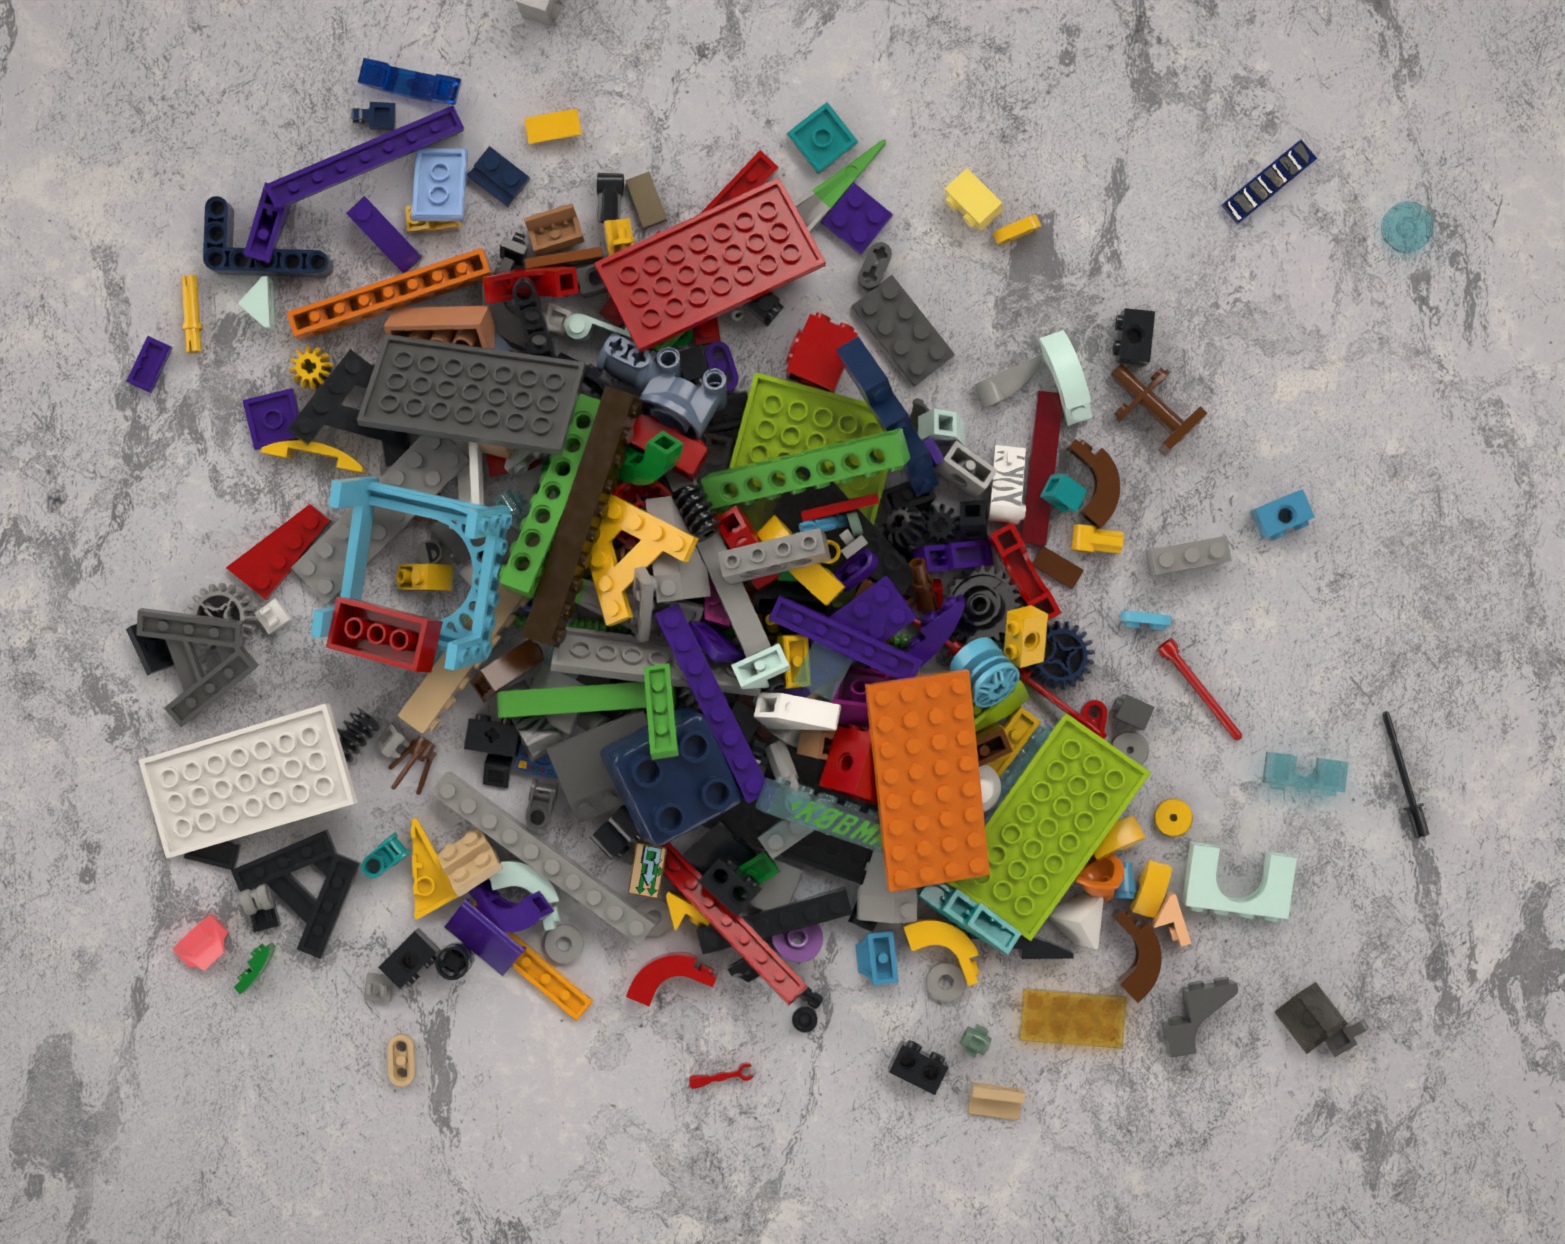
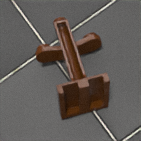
M1120 364L1110 375L1135 400L1129 406L1124 403L1114 413L1117 417L1116 420L1120 423L1140 404L1170 434L1158 449L1166 457L1178 442H1181L1196 424L1199 425L1208 413L1200 406L1184 421L1152 392L1171 373L1169 370H1164L1161 367L1151 377L1153 382L1146 387Z

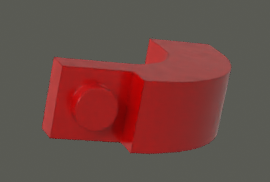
M576 267L528 268L499 272L496 275L482 277L486 303L512 300L513 284L517 278L523 276L529 277L535 282L539 296L562 297L579 293ZM522 285L517 289L518 293L522 296H527L532 292L531 288L526 285Z
M687 952L665 953L648 961L637 972L626 997L650 1006L657 988L668 978L684 976L713 988L718 974L713 973L714 969L704 964H700L699 967L695 966L698 955Z

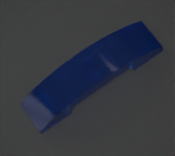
M363 58L358 78L359 84L383 92L426 102L456 105L462 82L460 78L437 73L435 76L407 70L368 58Z

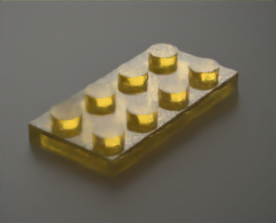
M1023 988L1019 1040L1123 1049L1127 997Z

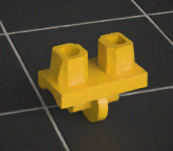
M630 218L604 221L609 256L634 245L635 240L632 235Z

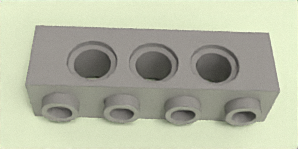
M821 528L718 552L722 576L729 584L831 560L827 538Z

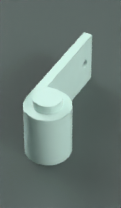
M572 314L565 322L566 333L576 343L581 344L590 340L595 328L609 334L616 332L623 335L625 339L634 342L627 328L624 330L583 314Z

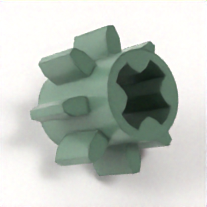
M976 1024L974 1029L968 1026L960 1040V1044L965 1046L963 1049L964 1053L974 1058L977 1053L984 1055L992 1038L987 1036L988 1029L979 1024Z

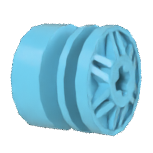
M987 637L978 638L961 648L954 656L949 670H969L972 701L976 706L982 708L990 707L1006 698L1015 688L1020 675L1016 666L1011 663L1008 657L1004 656L997 644Z

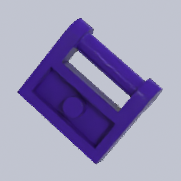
M688 622L699 646L704 649L706 656L712 661H727L735 664L746 659L743 650L738 649L723 634V629L719 625L707 622Z

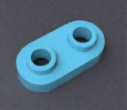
M1121 611L1120 621L1125 622L1124 627L1140 628L1141 623L1150 624V629L1165 631L1166 626H1171L1172 616Z

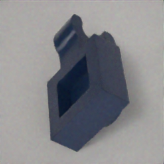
M370 102L369 109L351 108V119H353V123L369 122L370 130H395L396 103Z

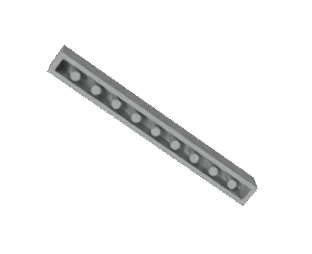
M451 771L445 772L432 790L431 794L637 945H641L657 921Z

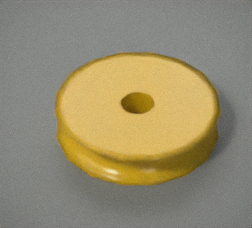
M1167 799L1157 806L1154 813V822L1158 830L1170 837H1178L1185 834L1191 828L1193 813L1184 801ZM1171 814H1175L1177 816L1176 821L1170 820Z

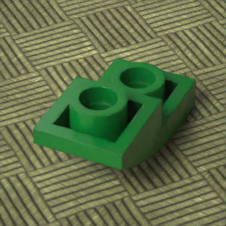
M273 942L266 947L262 943L250 953L253 957L247 963L253 971L248 968L237 977L240 982L234 988L239 994L247 991L265 971L276 947Z

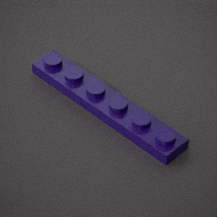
M782 595L778 597L769 617V620L897 679L916 677L923 662L920 658Z

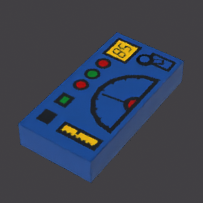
M520 744L515 770L558 779L548 754L532 762L528 758L522 744Z

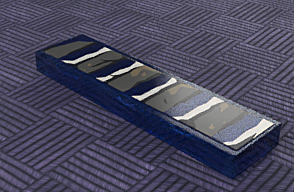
M1300 139L1221 206L1238 225L1312 164L1317 157Z

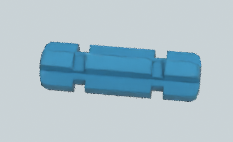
M841 513L801 522L799 529L800 532L821 528L825 532L846 527L848 520L846 514Z

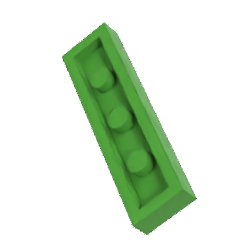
M670 664L643 667L651 758L655 760L679 756Z

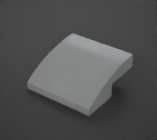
M753 850L757 855L762 853L757 850ZM774 858L773 860L780 869V872L759 885L762 890L752 900L750 905L767 910L791 903L804 870ZM747 893L742 895L741 897L747 898Z

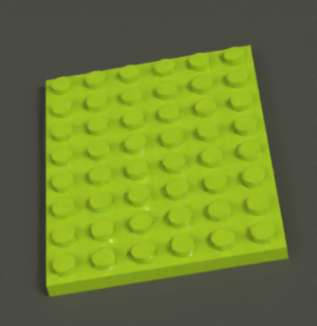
M755 372L729 469L883 433L865 401ZM874 450V454L878 459H885L882 451ZM849 455L852 464L860 465L859 459L856 456ZM825 461L826 468L830 471H835L834 465L829 461ZM880 470L878 475L864 478V475L854 476V480L846 483H839V480L833 482L849 499L876 493L880 504L889 470ZM777 472V478L781 482H786L785 476ZM753 478L754 485L762 488L761 482ZM729 484L730 490L734 493H738L737 487L733 484ZM762 497L758 498L756 503L744 506L741 502L734 504V506H737L749 517L754 529L758 533L769 521L781 497L772 500ZM879 504L858 508L874 525ZM718 508L716 518L722 515L723 513L727 512L728 510L719 511ZM720 532L721 537H722V539H723V541H724V543H725V546H726V547H729L728 544H727V542L725 541V539H724L722 533ZM838 559L836 562L831 563L830 572L832 573L843 561ZM751 580L745 581V583L754 585ZM857 585L850 591H841L833 600L832 606L842 608L852 601Z

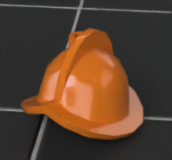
M1092 855L1075 881L1082 884L1084 890L1091 896L1103 897L1104 901H1109L1114 896V890L1119 888L1124 879L1125 869L1123 862L1115 855H1110L1101 861H1098Z

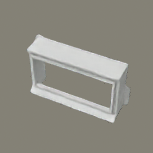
M456 440V445L469 457L470 462L458 474L459 500L485 506L483 453L480 452L477 443Z

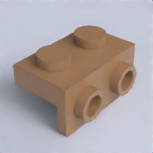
M573 204L559 206L555 209L524 218L536 257L585 242Z

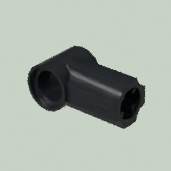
M598 172V223L604 224V221L620 219L621 196L623 197L624 174Z

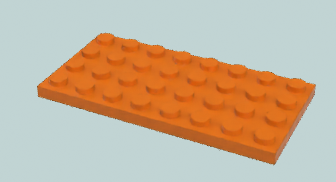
M962 669L865 684L887 890L894 892L990 875L969 670Z

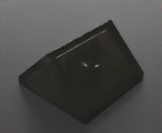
M1316 982L1296 994L1274 1012L1306 1055L1348 1025Z

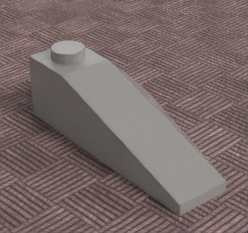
M880 828L877 830L875 837L881 833ZM877 841L873 844L874 851L870 863L867 862L865 867L867 873L863 885H860L858 889L857 919L884 923L917 921V888L894 892L887 890L883 847L878 848L881 842Z

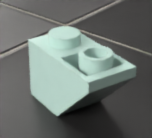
M932 409L918 416V436L922 441L933 438L935 443L951 446L957 440L965 446V422L957 412Z

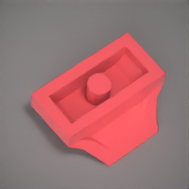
M212 913L181 939L172 950L189 968L196 967L205 971L225 952L224 940L229 931Z

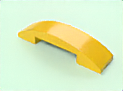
M301 440L282 441L261 448V453L290 460H292L294 450L338 458L337 468L367 474V468L355 458L338 449L317 442H310L307 446Z
M773 515L759 530L757 535L763 542L792 535V532L776 515ZM820 563L788 570L826 606L845 588Z

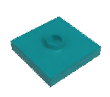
M828 102L787 132V136L818 175L858 144V140Z

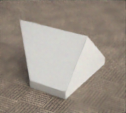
M1080 894L1055 907L1047 919L1075 945L1098 949L1104 898Z

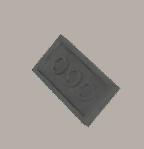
M890 275L852 305L856 314L914 387L955 355L893 275Z

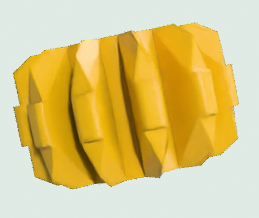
M306 346L305 354L299 349L296 351L299 356L298 360L295 358L290 359V362L296 364V366L289 368V372L296 374L292 380L295 383L301 381L302 388L306 389L310 384L311 389L316 390L317 382L322 385L325 381L323 378L331 374L327 370L332 369L334 365L327 362L330 356L327 353L322 354L321 348L316 347L313 351L310 346ZM310 363L316 365V369H312L313 373L307 371V366L311 367Z

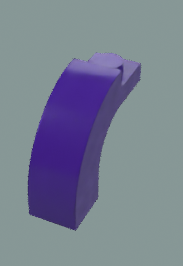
M488 878L469 891L470 896L478 903L475 908L503 932L525 930L545 920L554 912L540 890L525 897L520 903H513L503 898L497 890H492L491 881Z

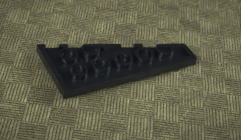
M801 467L802 474L810 477V471L806 467ZM833 481L830 482L829 486L815 489V486L806 487L804 492L792 495L790 491L784 492L769 520L773 515H776L793 534L800 533L799 524L803 522L802 511L849 500V498ZM855 509L863 529L862 535L868 542L862 548L870 550L878 558L877 567L869 576L880 581L888 575L898 591L904 595L913 580L909 564L859 509ZM849 521L846 527L824 532L827 540L837 542L841 549L846 544L839 535L846 529L853 535ZM828 544L829 553L835 557L837 553L836 548ZM841 552L839 560L845 561L847 558Z

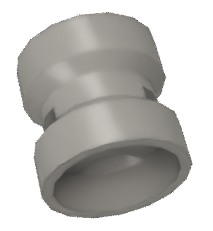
M266 883L259 885L255 890L247 889L240 892L241 904L247 916L256 914L260 909L269 910L274 908L273 897Z

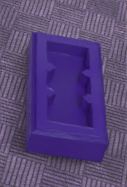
M147 336L126 382L152 393L173 347Z

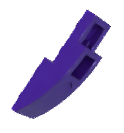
M959 594L957 597L954 595L950 596L942 603L943 607L936 612L932 610L925 614L920 623V631L923 634L917 633L907 641L908 645L901 649L922 659L921 667L942 648L956 628L965 606V599L962 594Z

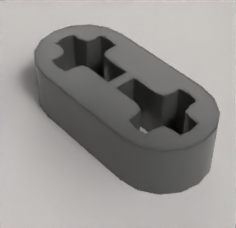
M877 242L873 244L860 269L858 282L866 290H873L880 284L891 260L892 251L886 243ZM881 248L885 250L884 255L887 258H881L877 265L874 263L876 254L873 252L879 251ZM871 268L876 269L874 278L877 280L871 281L869 284L865 283L866 278L863 274L868 275Z

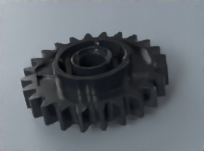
M984 565L981 566L979 572L972 567L971 574L969 575L962 571V579L954 577L953 579L956 584L954 586L947 585L950 594H943L945 599L952 595L957 597L959 594H962L965 599L962 615L951 635L953 637L958 636V640L961 643L967 640V644L978 638L985 637L992 640L996 639L1002 643V635H1005L1007 611L1023 607L1017 603L1023 599L1021 594L1016 593L1019 587L1016 584L1012 585L1014 580L1010 576L1005 578L1006 574L1004 571L1001 570L997 574V570L994 567H991L989 572ZM982 602H987L986 609L977 612L978 605Z

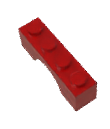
M1012 522L988 535V539L1008 576L1014 580L1013 585L1016 584L1019 587L1017 593L1023 597L1022 602L1025 607L1032 605L1047 613L1048 620L1061 614L1062 612L1053 595L1035 570L1014 523Z

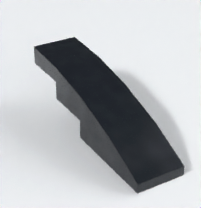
M968 932V937L970 939H979ZM1021 935L1012 948L1019 949L1021 959H1074V953L1071 950L1037 936H1034L1030 941Z

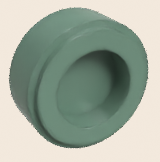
M854 509L846 512L853 536L861 535L863 529L857 511Z

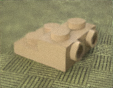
M478 828L467 831L465 837L456 843L447 844L443 851L437 854L442 869L448 875L453 890L459 897L503 869L491 839Z

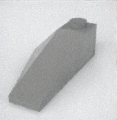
M672 496L645 499L648 513L689 533ZM696 546L689 562H683L663 552L652 563L656 581L657 603L711 596L708 570Z

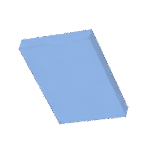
M423 148L416 151L411 212L412 221L464 222L468 166L467 149Z

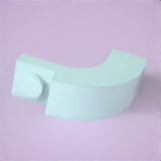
M1062 330L1039 338L1043 358L1051 370L1059 391L1066 423L1070 426L1092 418L1088 386L1068 336Z
M501 860L500 863L503 869L490 877L492 890L510 886L525 888L532 894L540 890L554 910L549 917L543 920L545 931L555 929L558 926L557 922L560 921L558 907H553L552 904L561 899L557 885L522 860Z

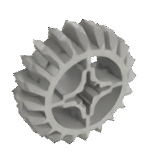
M219 583L217 589L215 584H210L209 592L205 588L200 589L202 598L197 595L192 597L197 603L196 605H188V608L193 610V615L203 616L205 611L209 617L220 618L216 613L218 612L224 613V619L235 620L234 612L237 609L235 607L237 605L240 612V621H243V638L249 640L251 636L246 631L255 630V626L249 625L250 620H257L256 616L250 615V612L256 610V607L247 606L252 600L251 597L247 596L242 599L245 591L243 589L236 591L235 585L230 584L227 588L225 583ZM226 596L230 598L228 603H224L219 608L210 604L217 597ZM207 644L208 650H214L215 647L217 648L216 645Z

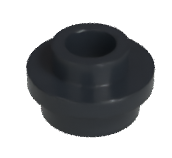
M802 1006L794 1011L792 1023L796 1030L806 1033L812 1031L817 1025V1014L812 1008ZM808 1015L810 1020L808 1023H802L800 1017Z

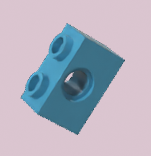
M1303 489L1250 511L1262 539L1270 537L1271 541L1285 536L1284 530L1294 527V530L1297 531L1309 526L1308 520L1315 518ZM1280 510H1285L1288 513L1289 519L1287 523H1282L1279 520L1278 513Z

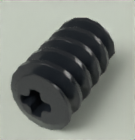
M690 484L674 491L672 498L676 499V506L681 508L680 514L685 517L686 525L690 526V533L699 538L698 542H702L717 532V528L722 524V521L712 520L717 516L716 511L708 512L713 506L712 502L703 503L708 498L707 493L699 494L704 488L703 484Z
M357 707L360 712L359 714L350 713L353 722L343 721L347 728L346 730L337 728L346 762L350 763L354 760L352 754L358 755L360 753L357 745L362 747L367 745L364 737L369 739L373 737L370 729L375 731L380 729L377 721L359 707Z

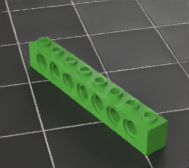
M580 393L563 454L550 455L551 463L548 470H544L541 475L540 489L531 498L530 512L527 518L524 517L519 527L521 533L518 540L512 543L509 550L510 558L508 563L503 565L500 570L499 583L505 590L532 600L534 599L601 400ZM582 422H591L586 429L579 428ZM575 444L581 445L578 451L569 452L571 446ZM571 468L567 475H559L561 469ZM560 491L558 498L549 499V495L552 492ZM542 515H550V519L546 523H539ZM533 538H540L537 546L529 547V542ZM530 562L528 569L525 571L518 570L521 563Z
M899 428L709 473L701 479V483L704 486V493L708 494L707 502H712L713 504L710 509L719 508V511L733 508L736 503L742 502L744 506L756 503L758 498L762 497L772 500L781 497V493L790 491L792 495L804 492L806 487L810 486L820 489L829 486L830 482L839 480V483H846L854 480V476L864 475V478L878 475L879 471L888 469L889 472L898 471L904 468V465L911 457L903 429ZM875 449L883 452L884 460H880L875 456ZM849 455L856 456L859 459L860 465L852 464ZM825 461L831 462L835 467V471L828 470L825 466ZM801 467H806L810 471V477L802 474ZM777 472L785 476L786 482H781L777 478ZM753 478L761 482L762 488L754 485ZM729 484L735 485L738 489V493L732 492L729 488Z

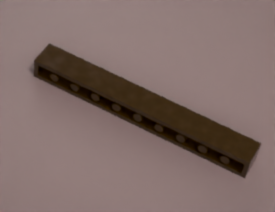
M605 386L522 637L559 648L566 638L567 629L565 628L568 619L574 614V601L577 594L582 590L584 583L582 578L585 569L591 563L593 545L600 537L599 527L602 519L608 513L609 505L607 503L610 494L616 489L618 470L624 465V453L627 444L632 441L635 420L639 418L642 412V399L633 394Z

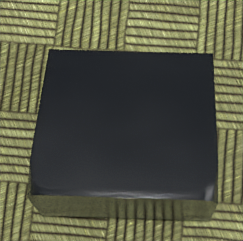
M487 754L484 763L483 785L508 788L513 758L510 756Z

